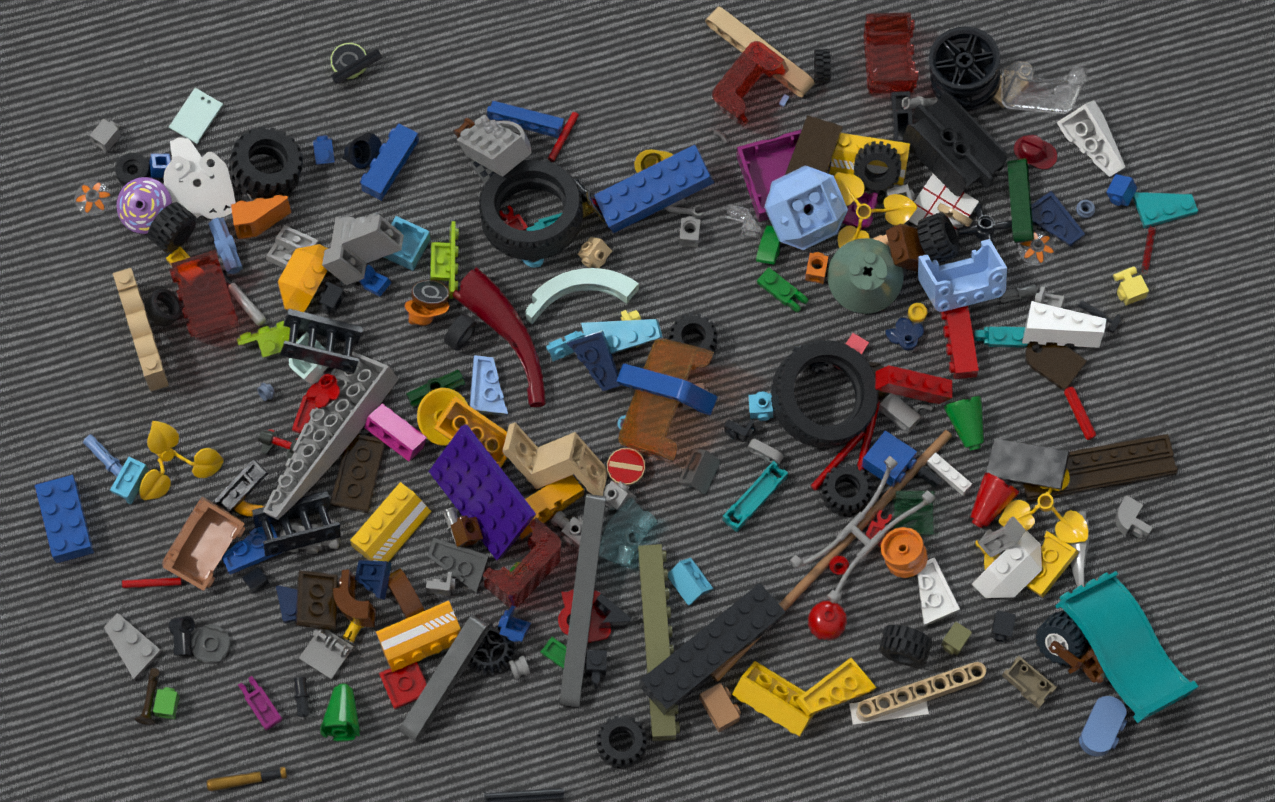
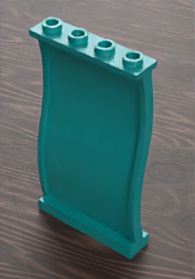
M1117 571L1111 574L1106 572L1097 581L1092 579L1085 584V587L1080 585L1072 591L1073 593L1069 591L1064 593L1060 597L1061 601L1055 607L1057 609L1062 608L1081 629L1090 643L1106 677L1123 701L1135 713L1133 718L1139 723L1187 697L1199 686L1195 681L1189 682L1169 659L1138 602L1116 578L1118 575Z

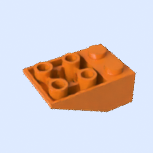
M276 195L269 199L257 198L250 202L238 201L235 204H231L233 223L238 239L257 237L291 213L288 196Z

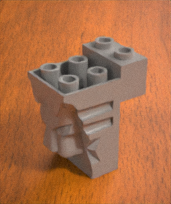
M373 213L367 218L359 217L356 219L354 217L341 218L338 216L335 219L331 248L324 251L322 266L346 285L362 280L365 275L366 263L402 250L404 235L378 213Z

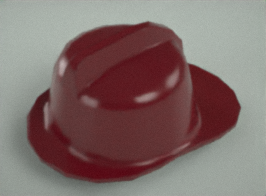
M1037 135L1023 136L1014 145L1016 157L1018 159L1026 158L1031 166L1039 169H1049L1056 163L1057 152L1055 148Z

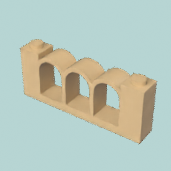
M132 268L113 273L148 387L150 391L167 387L169 384Z

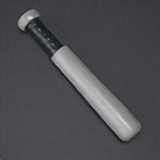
M217 266L212 273L215 276H219L221 281L227 286L228 291L257 326L263 325L266 322L265 316L240 288L228 278L223 271V267Z

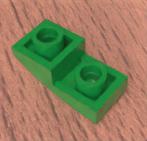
M766 226L757 252L756 262L775 264L781 242H779L773 226Z

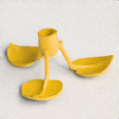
M840 172L835 174V181L846 206L855 201L858 206L856 214L860 218L857 229L854 226H846L839 232V248L850 241L869 238V234L860 229L863 219L870 218L874 212H886V220L892 225L906 223L917 210V205L911 199L900 194H892L884 199L885 209H871L869 205L860 204L857 200L864 193V183L859 177Z
M152 421L147 445L149 450L159 457L158 462L161 471L153 469L145 474L140 485V498L143 500L156 499L168 492L171 481L167 475H163L165 473L163 461H170L176 456L193 466L192 473L194 476L208 478L221 468L223 458L216 450L204 448L196 453L194 462L186 459L172 449L179 442L178 432L166 423Z
M1067 468L1065 472L1062 490L1068 486L1070 481V475ZM1039 486L1042 489L1049 490L1039 496L1038 504L1035 505L1033 510L1030 511V506L1027 502L1015 500L1006 506L999 519V523L1004 527L1011 517H1015L1027 531L1034 526L1035 519L1032 514L1038 509L1044 512L1053 511L1058 519L1061 520L1055 526L1056 535L1061 541L1077 543L1085 542L1088 539V526L1081 514L1070 510L1062 517L1055 509L1054 500L1050 494L1052 489L1061 491L1059 489Z

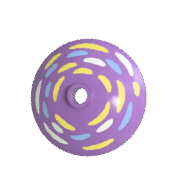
M147 177L136 178L128 182L119 193L117 199L118 216L129 230L140 234H148L150 225L155 217L172 203L171 195L168 189L155 179ZM140 201L143 202L142 208L138 207V203Z

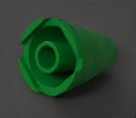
M981 396L971 397V400H959L944 406V410L964 447L969 448L970 451L981 448L980 444L984 443Z
M339 684L333 689L320 727V734L324 738L328 739V736H331L333 741L345 742L352 741L356 735L358 737L360 735L354 692L347 684Z

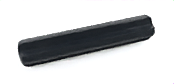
M378 49L371 51L331 75L332 80L335 84L342 82L382 58L381 53Z

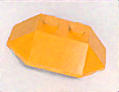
M317 244L295 249L278 280L284 309L305 312L327 272V269L322 266L324 251L328 248Z

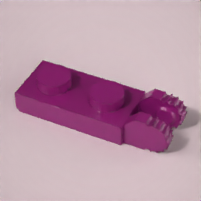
M253 676L248 679L255 688L253 692L249 694L242 682L238 686L244 694L248 705L265 731L283 720L262 687H259Z

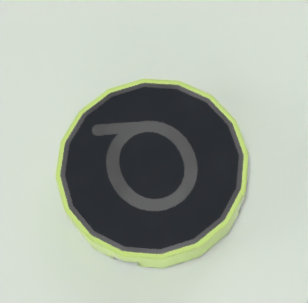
M344 43L333 51L331 67L334 72H337L365 56L366 53L357 44ZM366 68L362 69L361 71L357 72L356 74L350 76L347 79H354L358 77V75L363 73L366 70Z

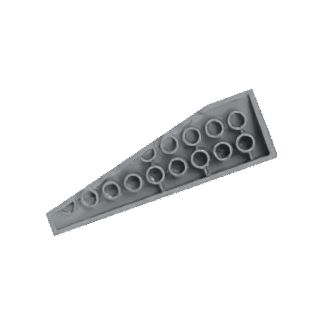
M352 352V357L359 358V363L354 373L338 369L332 371L331 375H334L338 380L337 385L340 388V394L336 400L330 399L325 407L320 409L316 407L311 410L309 414L311 418L304 425L292 450L294 452L291 459L288 458L285 464L287 468L284 474L280 475L277 481L279 485L276 490L272 491L263 512L275 519H279L332 466L366 424L368 416L378 408L398 381L397 376L389 366Z

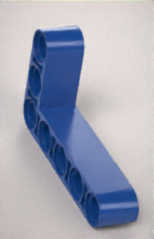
M628 364L622 365L616 380L617 383L630 388L677 400L707 415L712 414L718 398L716 395L686 380Z

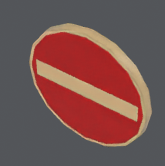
M621 448L614 451L607 462V472L616 483L621 481L626 485L634 484L642 478L645 471V461L642 455L630 448Z

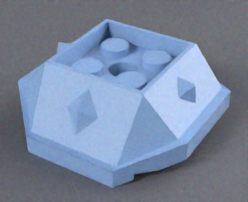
M806 165L772 181L764 207L779 242L801 250H805L836 235L848 211L834 176ZM810 204L811 210L809 213L805 214L804 207L805 205Z

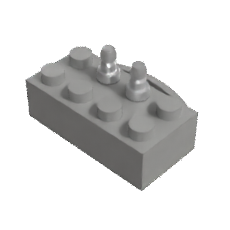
M486 115L478 118L472 128L463 130L460 134L461 136L457 139L467 157L502 177L531 154L530 141L521 126L510 121L490 120Z

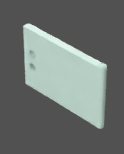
M194 88L169 125V128L198 144L222 108L223 103Z

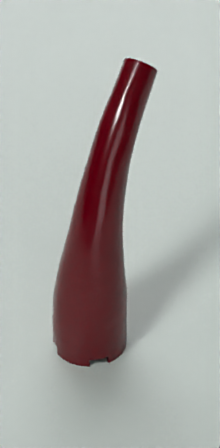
M476 267L460 282V291L455 290L452 296L512 346L523 365L528 380L527 396L529 406L542 407L546 405L545 388L539 358L533 341L520 316L504 293L486 274Z

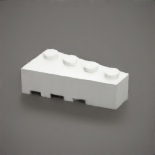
M1032 301L1022 343L1029 344L1030 341H1036L1038 344L1046 345V342H1054L1060 346L1071 343L1078 347L1099 348L1105 330L1106 319Z

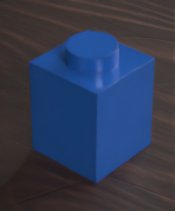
M1116 174L1106 193L1114 205L1128 206L1137 190V186L1133 178Z

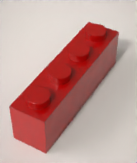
M964 306L940 312L941 319L945 320L946 325L943 327L944 337L948 338L946 352L947 356L950 355L951 362H949L950 373H953L954 379L977 377L979 369L969 307Z
M888 365L876 371L875 390L941 404L952 399V380Z

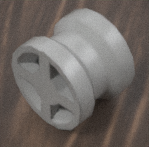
M524 656L519 657L516 661H508L515 680L519 679L521 675L527 676L530 674Z

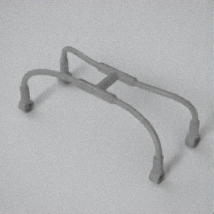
M891 456L884 461L886 471L874 496L865 509L859 512L836 536L837 538L822 551L804 561L797 555L790 559L794 568L805 566L826 554L840 541L842 542L851 532L865 545L847 568L836 590H832L827 595L832 603L836 604L841 599L839 593L856 564L863 560L884 538L885 533L904 518L935 500V497L929 491H926L922 495L923 502L897 517L882 531L880 530L871 540L856 526L865 518L867 512L878 499L891 470L898 464Z

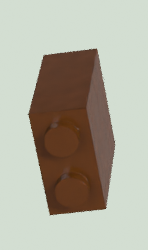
M900 223L886 230L894 265L918 272L919 256L926 255L918 237V229Z

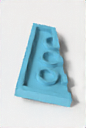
M657 319L581 323L584 336L603 330L611 354L663 338Z

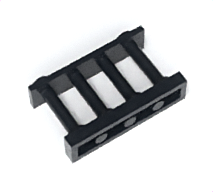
M288 309L283 326L290 328L289 341H284L279 355L345 372H355L359 358L352 357L353 343H358L363 330L362 326ZM298 330L309 332L307 346L296 343ZM316 334L327 337L326 350L315 348ZM335 339L346 341L344 355L334 353Z
M328 491L301 497L279 519H275L263 512L265 507L252 510L255 528L263 527L267 538L266 541H263L265 557L341 537L340 523H331L327 510L331 509ZM319 512L324 526L312 528L308 515ZM300 517L305 531L294 533L289 520ZM282 522L286 535L275 538L270 524Z

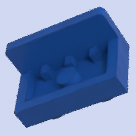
M512 605L501 616L498 627H501L500 635L506 636L514 642H522L530 629L531 623L513 617L516 606Z

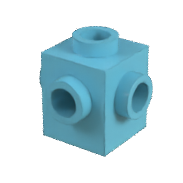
M758 392L757 394L749 395L750 419L766 421L774 418L771 393Z

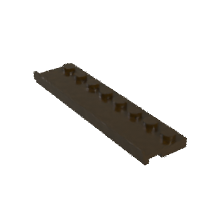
M1164 434L1070 451L1067 463L1070 475L1069 484L1061 491L1052 489L1050 495L1058 497L1176 475L1178 469L1173 458L1174 454L1169 435ZM1022 483L1026 502L1038 500L1040 495L1049 490L1042 489L1037 485Z

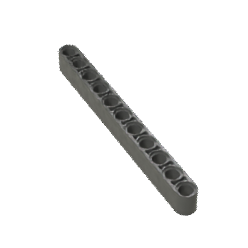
M586 494L559 705L580 706L606 496Z

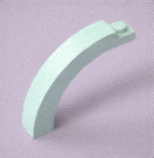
M583 268L565 272L550 279L532 294L533 303L525 311L526 320L533 324L555 300L578 291L605 292L627 304L639 290V283L621 273L606 269Z

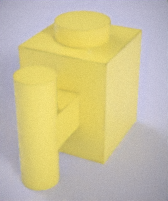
M1134 266L1113 274L1115 281L1123 279V282L1118 287L1117 294L1119 299L1124 301L1125 305L1146 298L1149 292L1141 275L1132 278L1131 275L1137 273Z

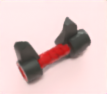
M269 429L268 431L262 430L260 432L258 441L262 442L261 451L265 455L275 445L286 448L288 460V458L291 459L294 452L292 450L298 438L292 439L289 442L277 438L276 432Z

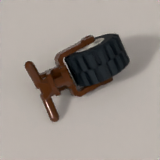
M1064 611L1054 612L1036 631L1035 639L1038 640L1036 644L1040 647V652L1044 653V657L1051 659L1053 663L1071 665V668L1068 670L1070 674L1082 668L1093 683H1102L1106 675L1090 643L1078 625ZM1088 648V652L1083 657L1078 659Z

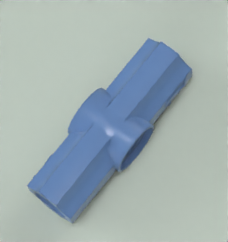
M224 218L212 219L208 224L215 240L214 244L218 255L222 258L227 274H236L243 267L236 252L237 248L233 237L229 234Z

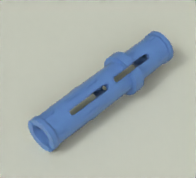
M92 434L88 435L84 439L83 444L106 466L108 472H112L118 477L123 468L120 461L114 458Z

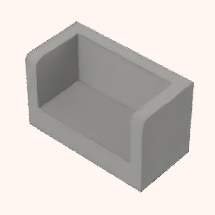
M1011 517L1001 529L995 532L991 529L987 530L978 544L990 557H993L1016 545L1026 530L1015 517Z

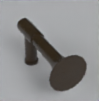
M156 668L150 670L144 708L141 715L135 718V721L141 724H155V721L151 718V707L159 676V670Z

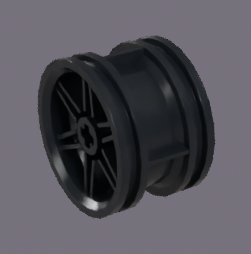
M964 26L950 29L934 41L929 53L931 88L938 101L944 93H948L966 111L975 110L988 104L997 94L1001 82L1000 52L994 39L983 30ZM952 77L953 81H949L947 78Z

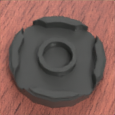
M206 625L198 629L192 637L191 648L193 654L199 661L205 664L219 663L230 652L231 642L229 635L223 628L217 625Z

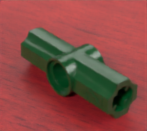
M457 369L440 378L430 379L427 384L406 393L411 406L415 409L419 407L421 400L426 394L431 392L433 387L438 386L440 388L456 390L464 386L465 381L461 372Z

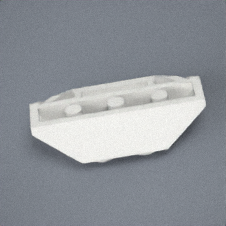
M1026 531L1018 543L1006 549L972 585L985 598H1014L1042 571L1041 544Z

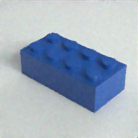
M70 475L35 485L54 561L60 563L94 553L74 476Z

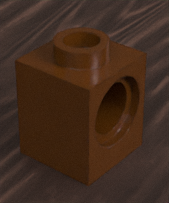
M467 515L457 518V522L451 525L457 547L473 546L483 539L477 517L468 518Z

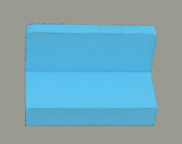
M128 457L110 491L125 498L127 503L132 504L140 490L143 477L149 472L146 464Z
M692 558L680 561L668 573L669 580L688 605H691L700 596L709 593L713 589Z

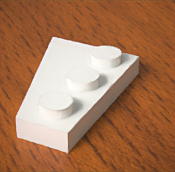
M935 557L927 560L925 568L917 574L924 626L960 610Z

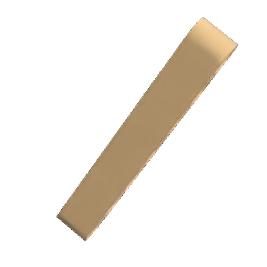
M717 7L705 20L706 24L713 31L797 96L803 97L815 84L814 80L807 73L723 8Z
M974 662L868 698L858 704L856 716L860 721H871L979 684L985 677L986 668L982 663ZM977 669L981 672V676L976 677L971 671ZM960 676L963 682L956 683L953 677ZM941 682L945 688L937 689L934 683ZM916 689H924L926 691V695H918ZM903 694L908 700L901 702L897 696ZM886 701L888 702L889 707L882 708L880 707L879 702ZM862 707H867L870 709L871 713L868 715H864L863 713H861L860 709Z

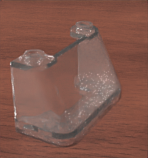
M1015 61L1002 71V104L1009 109L1066 114L1074 108L1085 85L1087 68H1073L1064 80L1033 78V68L1029 63Z

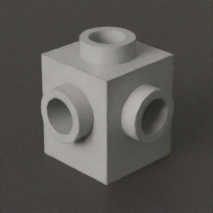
M611 481L606 485L603 496H606L605 505L613 510L617 509L623 512L628 510L636 496L628 490L630 487L621 481L619 483Z

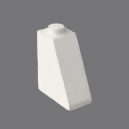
M181 137L170 141L172 159L179 155L190 163V169L182 178H179V182L182 183L189 173L201 171L211 179H214L213 174L206 172L200 167L199 162L202 157L189 138ZM176 163L175 169L181 171L183 164ZM195 179L193 185L201 186V180Z

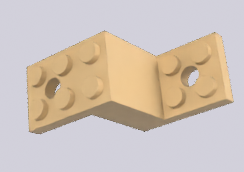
M516 422L509 425L502 452L536 489L574 474L589 493L603 496L608 474L607 468L576 432L537 447Z

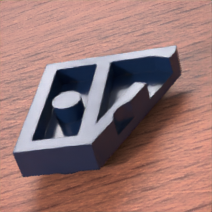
M358 560L355 580L363 584L368 591L373 592L376 595L375 597L385 600L392 563L387 561Z

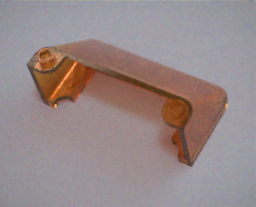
M659 338L651 347L644 369L687 381L691 370L694 371L696 367L703 368L709 365L714 352L701 347ZM636 389L619 433L618 439L620 444L669 464L673 462L677 453V444L673 440L666 438L679 401Z

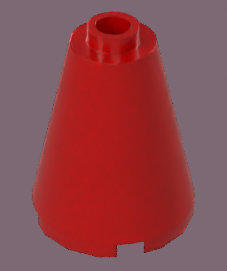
M985 473L970 518L973 519L972 523L979 528H982V526L987 527L1018 495L1019 491L1013 486L1007 485L1002 479L990 473Z

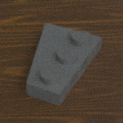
M433 538L427 556L447 572H452L455 578L477 593L489 556Z

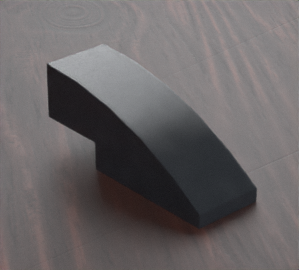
M910 91L890 93L893 139L896 142L904 143L903 136L906 128L912 124V109H904L902 107V100L905 97L910 98Z

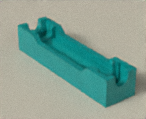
M773 461L740 499L723 515L722 521L735 532H738L786 480L788 472L780 469L778 464ZM774 470L778 475L781 476V478L777 479V477L773 473L770 474V472ZM733 515L738 521L740 520V523L732 522L730 516Z

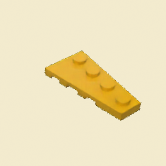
M849 658L795 701L806 715L810 716L874 691L877 687L856 662Z

